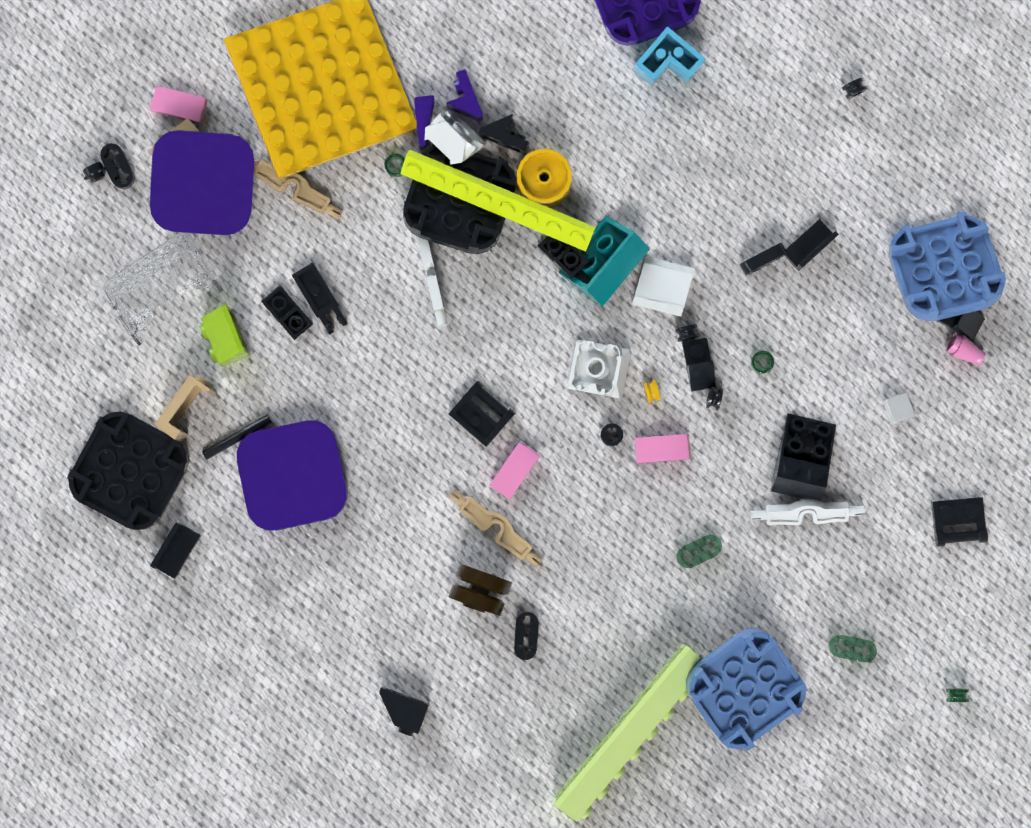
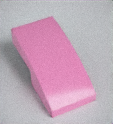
M156 86L150 111L174 116L181 120L188 118L191 122L202 123L208 100L185 92Z
M689 434L635 438L636 461L639 464L691 459Z
M520 441L489 486L510 500L541 455Z

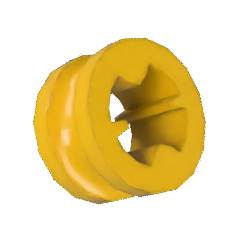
M653 379L651 383L643 382L647 403L650 404L652 400L661 401L656 380Z

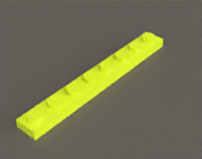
M410 149L406 154L400 174L578 249L587 250L596 227Z

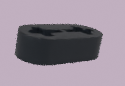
M106 144L101 149L100 157L111 181L119 189H129L135 182V176L123 150L116 144ZM111 149L114 152H119L116 155L118 161L116 165H114L110 158L106 159L109 156L108 151ZM119 168H121L124 174H129L126 178L127 182L124 184L121 181H117L120 177L117 171Z
M779 243L744 261L740 266L745 276L784 257L788 253L783 243Z
M531 612L521 613L516 620L514 651L516 656L522 660L533 658L537 651L539 622L536 615ZM525 616H530V620L535 621V625L529 628V635L524 634V626L520 625V620H525ZM524 637H529L528 644L533 647V651H529L527 656H523L522 651L518 650V646L523 645Z

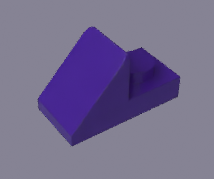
M466 69L456 72L457 80L453 81L457 94H463V96L447 102L446 107L478 122L482 121L483 114Z

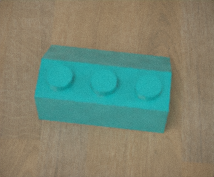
M605 216L596 226L587 250L578 249L589 260V263L572 279L561 270L558 273L588 298L603 307L650 248L634 231Z

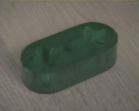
M706 535L681 547L676 553L677 563L683 568H692L717 556L722 550L721 540L715 535ZM707 539L711 542L716 541L717 546L714 547V553H711L710 550L701 553L700 548L706 545ZM684 550H687L688 553L697 550L698 555L691 558V564H688L687 561H681V557L684 556Z
M835 635L828 642L829 652L838 658L870 662L877 654L875 644L865 639ZM839 639H843V644L850 645V651L843 649L840 653H837V649L833 647V644L838 643ZM864 644H868L867 648L871 650V654H866L865 658H862V653L854 652L855 647L863 648Z

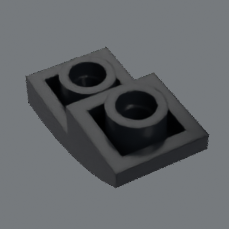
M547 236L537 245L571 279L589 263V260L576 247L550 236Z
M280 285L261 300L264 306L294 340L313 325L311 320Z

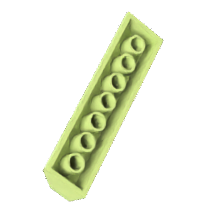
M685 644L679 647L553 798V804L576 822L580 817L584 820L591 813L593 808L590 805L596 798L601 800L610 789L607 787L613 778L617 781L626 770L623 767L629 759L635 760L642 751L640 745L645 739L650 741L659 730L656 726L663 719L666 722L675 711L672 708L678 700L683 702L688 696L686 678L696 663L702 660L692 649Z

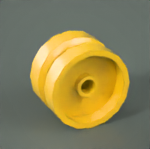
M537 149L528 153L523 158L517 170V189L520 196L549 208L561 204L568 196L572 182V172L567 159L559 152L551 149ZM541 175H546L548 181H541Z

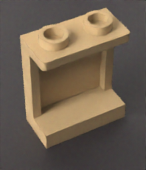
M189 375L154 425L173 439L183 442L188 434L176 426L201 390L215 397L217 393L212 390L215 385L200 375L197 378Z

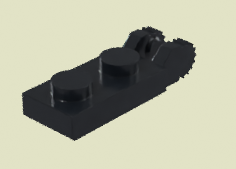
M313 262L292 274L293 279L317 318H320L329 335L334 330L330 321L325 317V314L333 310L338 322L342 326L348 324L338 308L337 301Z

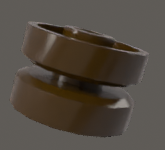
M460 564L456 576L459 580L470 583L468 588L459 584L452 585L448 597L463 603V606L501 616L505 603L503 600L491 596L492 592L508 595L513 582Z

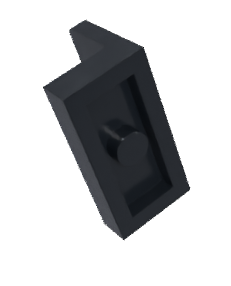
M819 219L786 249L788 254L785 257L800 271L839 234L836 231L832 233Z
M176 522L150 564V567L158 569L176 579L201 535Z

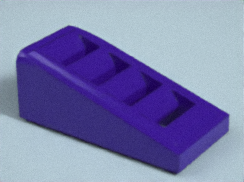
M434 95L420 96L414 99L419 150L421 151L424 148L426 149L428 140H424L425 127L430 125L435 104Z

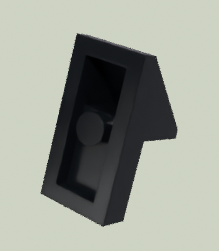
M513 114L480 128L479 136L483 139L523 155L526 154L529 147V142L525 140L526 137L517 132L508 133L513 120Z
M977 311L937 320V322L959 334H964L973 341L985 318Z
M707 338L682 342L691 392L710 389L711 386L715 388L713 360L711 361Z

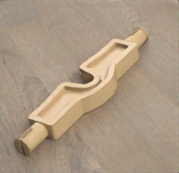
M254 160L255 177L266 182L279 193H284L288 185L294 183L297 185V188L292 197L293 201L311 208L321 215H324L326 212L337 220L340 219L343 210L330 204V198L312 189L301 175L295 173L278 179L271 164L264 160H260V162Z
M456 489L453 490L452 493L460 499H457L452 494L449 495V498L461 506L459 510L482 532H487L495 523L499 524L501 530L497 537H495V542L512 552L520 560L525 558L536 568L540 565L532 558H535L540 563L543 559L531 551L533 547L514 532L507 518L497 512L486 510L472 497L465 498Z

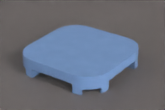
M957 212L954 218L910 228L908 224L899 229V232L890 243L889 258L904 304L909 313L924 321H937L986 309L995 305L1001 298L1006 282L1005 272L1001 271L988 235L989 227L985 221L981 222L976 217L967 215V212Z
M758 628L746 629L733 636L696 663L686 678V690L689 698L718 739L728 749H746L748 751L756 747L753 743L791 714L794 713L798 716L804 710L802 705L806 698V691H808L805 682L799 677L778 643L766 631Z

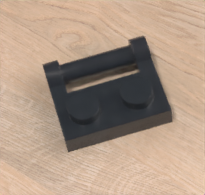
M476 381L448 415L487 447L516 413L511 408L508 410L482 388V383ZM476 395L502 418L495 422L473 403L471 399Z
M983 497L931 502L936 547L957 542H988ZM976 523L977 531L945 534L943 532V526Z

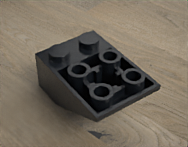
M787 413L773 473L771 492L801 499L821 501L827 489L836 424Z

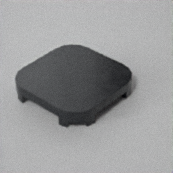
M434 144L427 149L424 148L421 153L424 156L510 192H515L517 177H515L514 170L507 163L508 161L500 156L498 159L475 153L462 163L450 165V159ZM414 179L412 180L406 201H404L403 219L405 226L412 234L470 254H481L492 249L500 238L506 218Z
M119 411L100 417L95 423L96 427L74 467L69 471L67 477L69 489L73 498L79 503L90 507L126 528L132 530L148 529L156 525L162 518L184 478L189 465L188 452L181 442L131 414Z

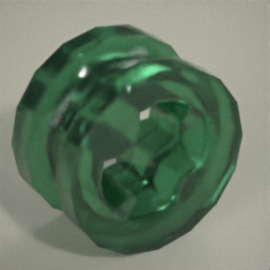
M391 154L385 160V170L391 177H401V170L398 172L396 169L394 171L390 170L392 167L390 162L394 159L396 162L397 160L402 161L400 164L402 170L405 158L401 154Z
M759 351L751 359L752 369L759 374H766L774 366V358L767 351ZM758 356L760 358H768L769 362L766 364H769L767 369L763 366L761 368L757 367L756 363L759 361H756V358Z
M946 689V692L949 693L946 702H969V698L966 696L969 689Z

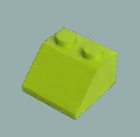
M224 304L201 318L203 325L199 327L204 339L210 340L212 348L209 349V353L214 363L218 362L221 367H224L250 356L230 307Z

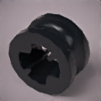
M858 78L842 87V90L847 92V99L853 98L867 90V87L862 85L863 78Z
M697 324L675 329V332L679 334L678 342L700 337L699 333L696 332Z
M714 386L710 387L706 408L713 406L715 410H719L723 388L715 390Z
M607 424L601 430V440L607 446H616L623 439V430L617 424ZM608 428L611 431L613 428L618 431L616 434L618 437L617 441L613 442L612 439L609 442L606 439L608 434L605 431Z

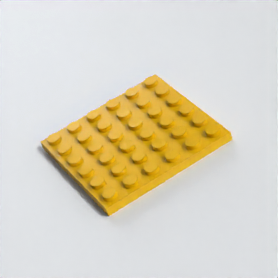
M335 0L223 39L278 179L417 130L416 119L368 0Z

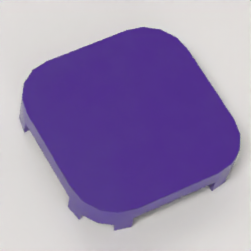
M594 0L609 37L618 44L630 46L659 37L667 26L672 31L687 26L697 16L701 0Z
M183 130L169 131L160 136L154 144L152 151L149 204L151 216L156 224L164 230L182 233L230 235L242 230L249 222L252 210L254 155L248 142L240 136L232 134Z
M316 420L301 421L253 432L240 442L237 449V465L245 504L250 519L258 527L268 531H279L332 519L344 509L348 500V490L337 439L334 432L326 424Z

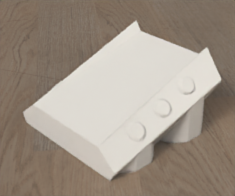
M455 111L441 112L430 125L425 127L424 140L429 139L450 159V165L462 163L484 148L487 143Z
M645 257L632 304L646 309L661 311L670 316H681L695 268Z
M577 340L568 389L621 398L624 394L628 365L631 359L630 349L620 348L612 344L604 345L592 341Z

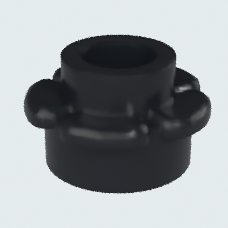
M101 162L86 167L82 170L85 175L84 180L90 179L91 183L103 179L105 177L103 172L106 171V168L102 166Z

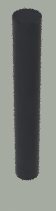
M266 414L203 450L202 453L205 459L208 460L243 440L247 435L259 431L273 422L269 415Z

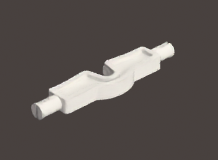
M417 237L437 327H445L448 323L429 241Z
M803 499L792 504L767 505L766 510H750V521L766 520L767 525H800L803 515L811 513L815 524L846 522L849 520V516H865L864 505L849 506L848 502L823 503L819 500Z

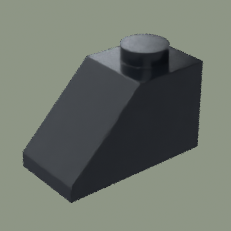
M381 687L379 694L394 726L399 727L398 732L408 736H413V733L419 734L429 703Z

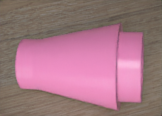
M955 333L946 346V351L950 353V356L976 365H980L985 357V352L980 350L964 334L959 335Z

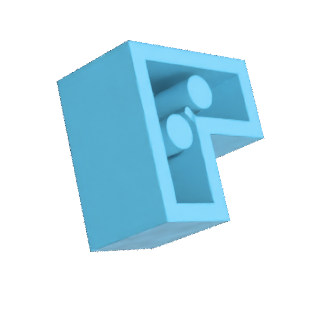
M667 26L636 62L633 71L652 87L668 68L688 84L704 65L706 58Z

